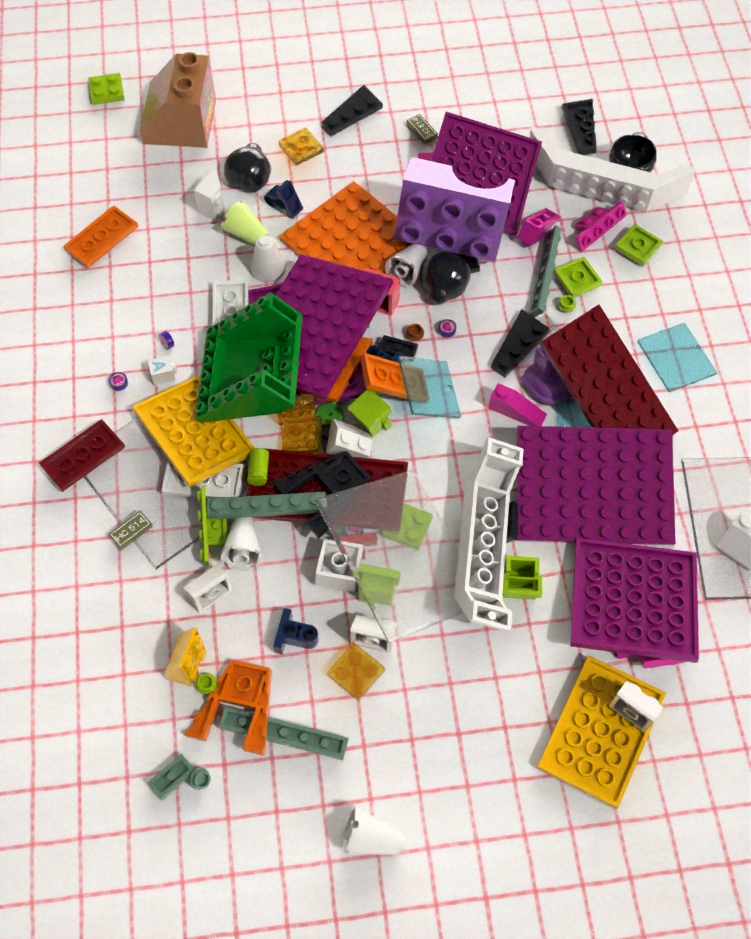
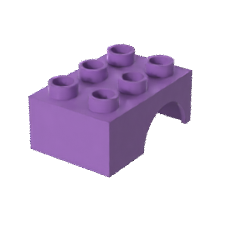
M411 157L403 179L394 239L496 262L515 180L508 179L504 185L498 188H476L461 182L454 175L453 166Z

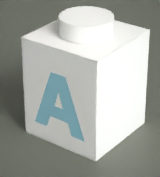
M170 356L148 360L154 385L176 380L174 373H177L175 362H171Z

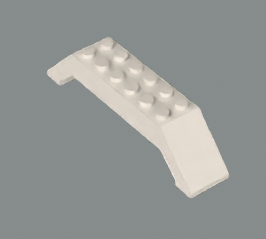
M533 126L530 130L529 138L542 141L536 168L549 187L613 204L623 201L625 207L643 212H648L686 195L696 168L679 164L675 169L661 174H654L561 150L548 136V130Z
M488 437L464 491L454 598L470 622L509 632L511 631L512 611L508 610L502 601L510 491L523 464V448Z

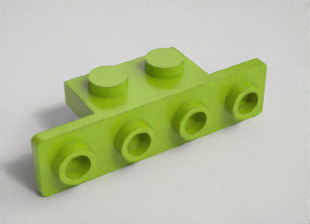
M201 485V491H197L198 503H202V510H198V520L203 522V529H199V541L204 542V548H200V560H204L205 566H209L208 547L225 545L227 540L226 519L208 520L205 485Z

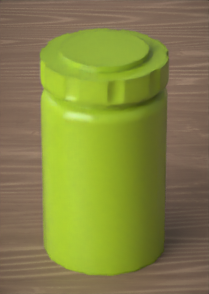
M254 448L250 451L247 481L251 485L262 486L267 482L269 452L266 449Z

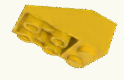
M193 627L179 635L164 673L167 680L190 687L193 681L197 680L200 661H204L207 653L197 628Z

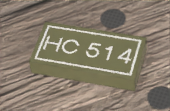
M421 114L406 120L408 127L424 145L438 138V133Z
M139 511L108 535L122 551L151 529L153 525Z

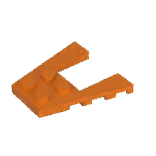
M361 338L346 367L342 370L324 401L338 402L348 386L351 376L357 371V366L361 361L360 356L366 353L368 348L372 346V338ZM300 392L301 397L322 400Z
M231 660L218 680L216 689L213 693L209 694L205 706L201 712L198 711L193 719L194 723L189 730L185 731L184 735L188 738L206 742L220 702L255 709L242 749L246 752L265 756L272 670L264 666Z

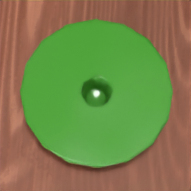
M335 403L322 404L316 411V418L325 425H331L332 419L341 421L344 416L341 406Z

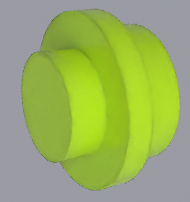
M570 295L563 296L558 301L559 309L563 312L573 311L576 307L575 299Z
M202 674L196 681L197 690L204 695L213 693L217 687V680L212 674Z

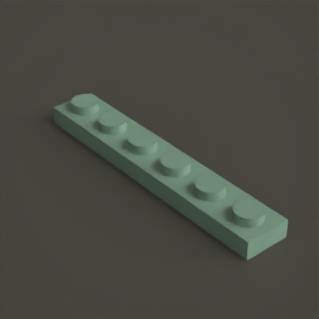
M557 225L545 233L528 313L534 318L543 314L547 307L546 301L549 296L552 272L558 253V243L561 239V228Z
M326 492L207 499V517L210 520L319 513L327 507Z
M225 706L219 728L247 736L254 713ZM268 717L266 741L339 760L344 759L349 740L348 737Z

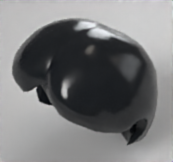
M642 132L619 137L614 142L609 154V161L611 163L650 173L656 165L657 151L655 144Z
M249 143L244 147L236 149L227 157L224 163V176L227 183L235 188L241 187L250 193L257 192L263 188L271 174L270 162L262 152V148L256 143Z
M448 251L438 252L431 256L424 264L421 271V285L432 303L444 304L447 300L456 299L465 292L471 277V270L467 261L461 256Z

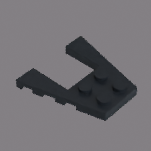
M346 451L324 460V463L317 466L311 465L307 467V470L297 474L296 472L287 475V478L279 481L274 480L273 483L281 494H292L315 477H318L330 491L336 501L306 521L307 526L320 539L368 485L371 479Z

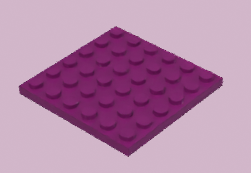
M446 111L431 161L453 166V173L461 182L476 188H498L504 185L508 179L515 180L503 233L513 236L517 235L542 141Z
M576 538L570 646L698 663L697 552Z

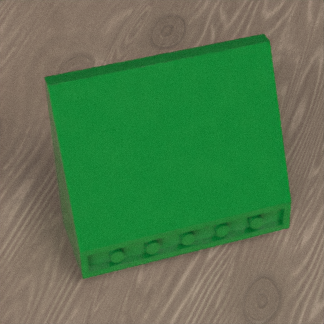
M270 292L233 313L231 316L222 319L219 323L210 326L206 331L195 420L203 423L278 414L295 407L302 314Z

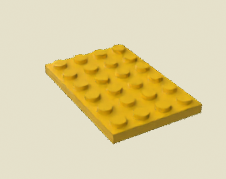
M198 375L132 406L134 413L189 488L249 458L250 451L255 448L233 419L203 423L195 420L200 377Z
M588 655L537 769L618 809L654 722L644 733L611 709L609 705L626 681L636 684L645 695L657 699L659 705L662 704L666 692Z

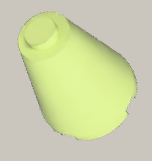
M240 201L241 204L237 202L226 213L225 217L227 219L225 223L222 221L221 228L254 245L259 237L269 236L268 231L246 203Z

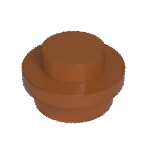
M412 324L407 328L406 335L412 341H419L424 336V329L419 324Z

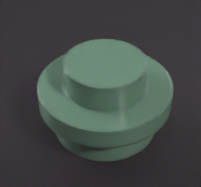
M202 767L194 769L189 776V784L196 790L206 788L211 780L209 772Z

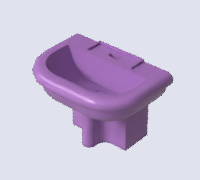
M541 346L536 348L534 363L520 377L522 383L538 401L545 404H558L572 398V395Z

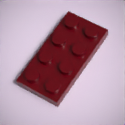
M101 419L39 462V465L63 492L124 449L125 445Z

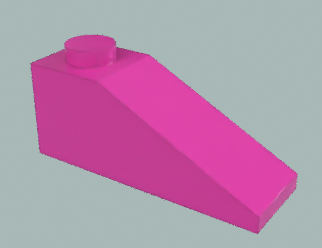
M548 208L541 210L524 220L517 238L522 240L523 244L533 246L558 221L560 215Z
M497 384L490 397L488 409L528 426H542L547 416V413L516 390L502 384Z

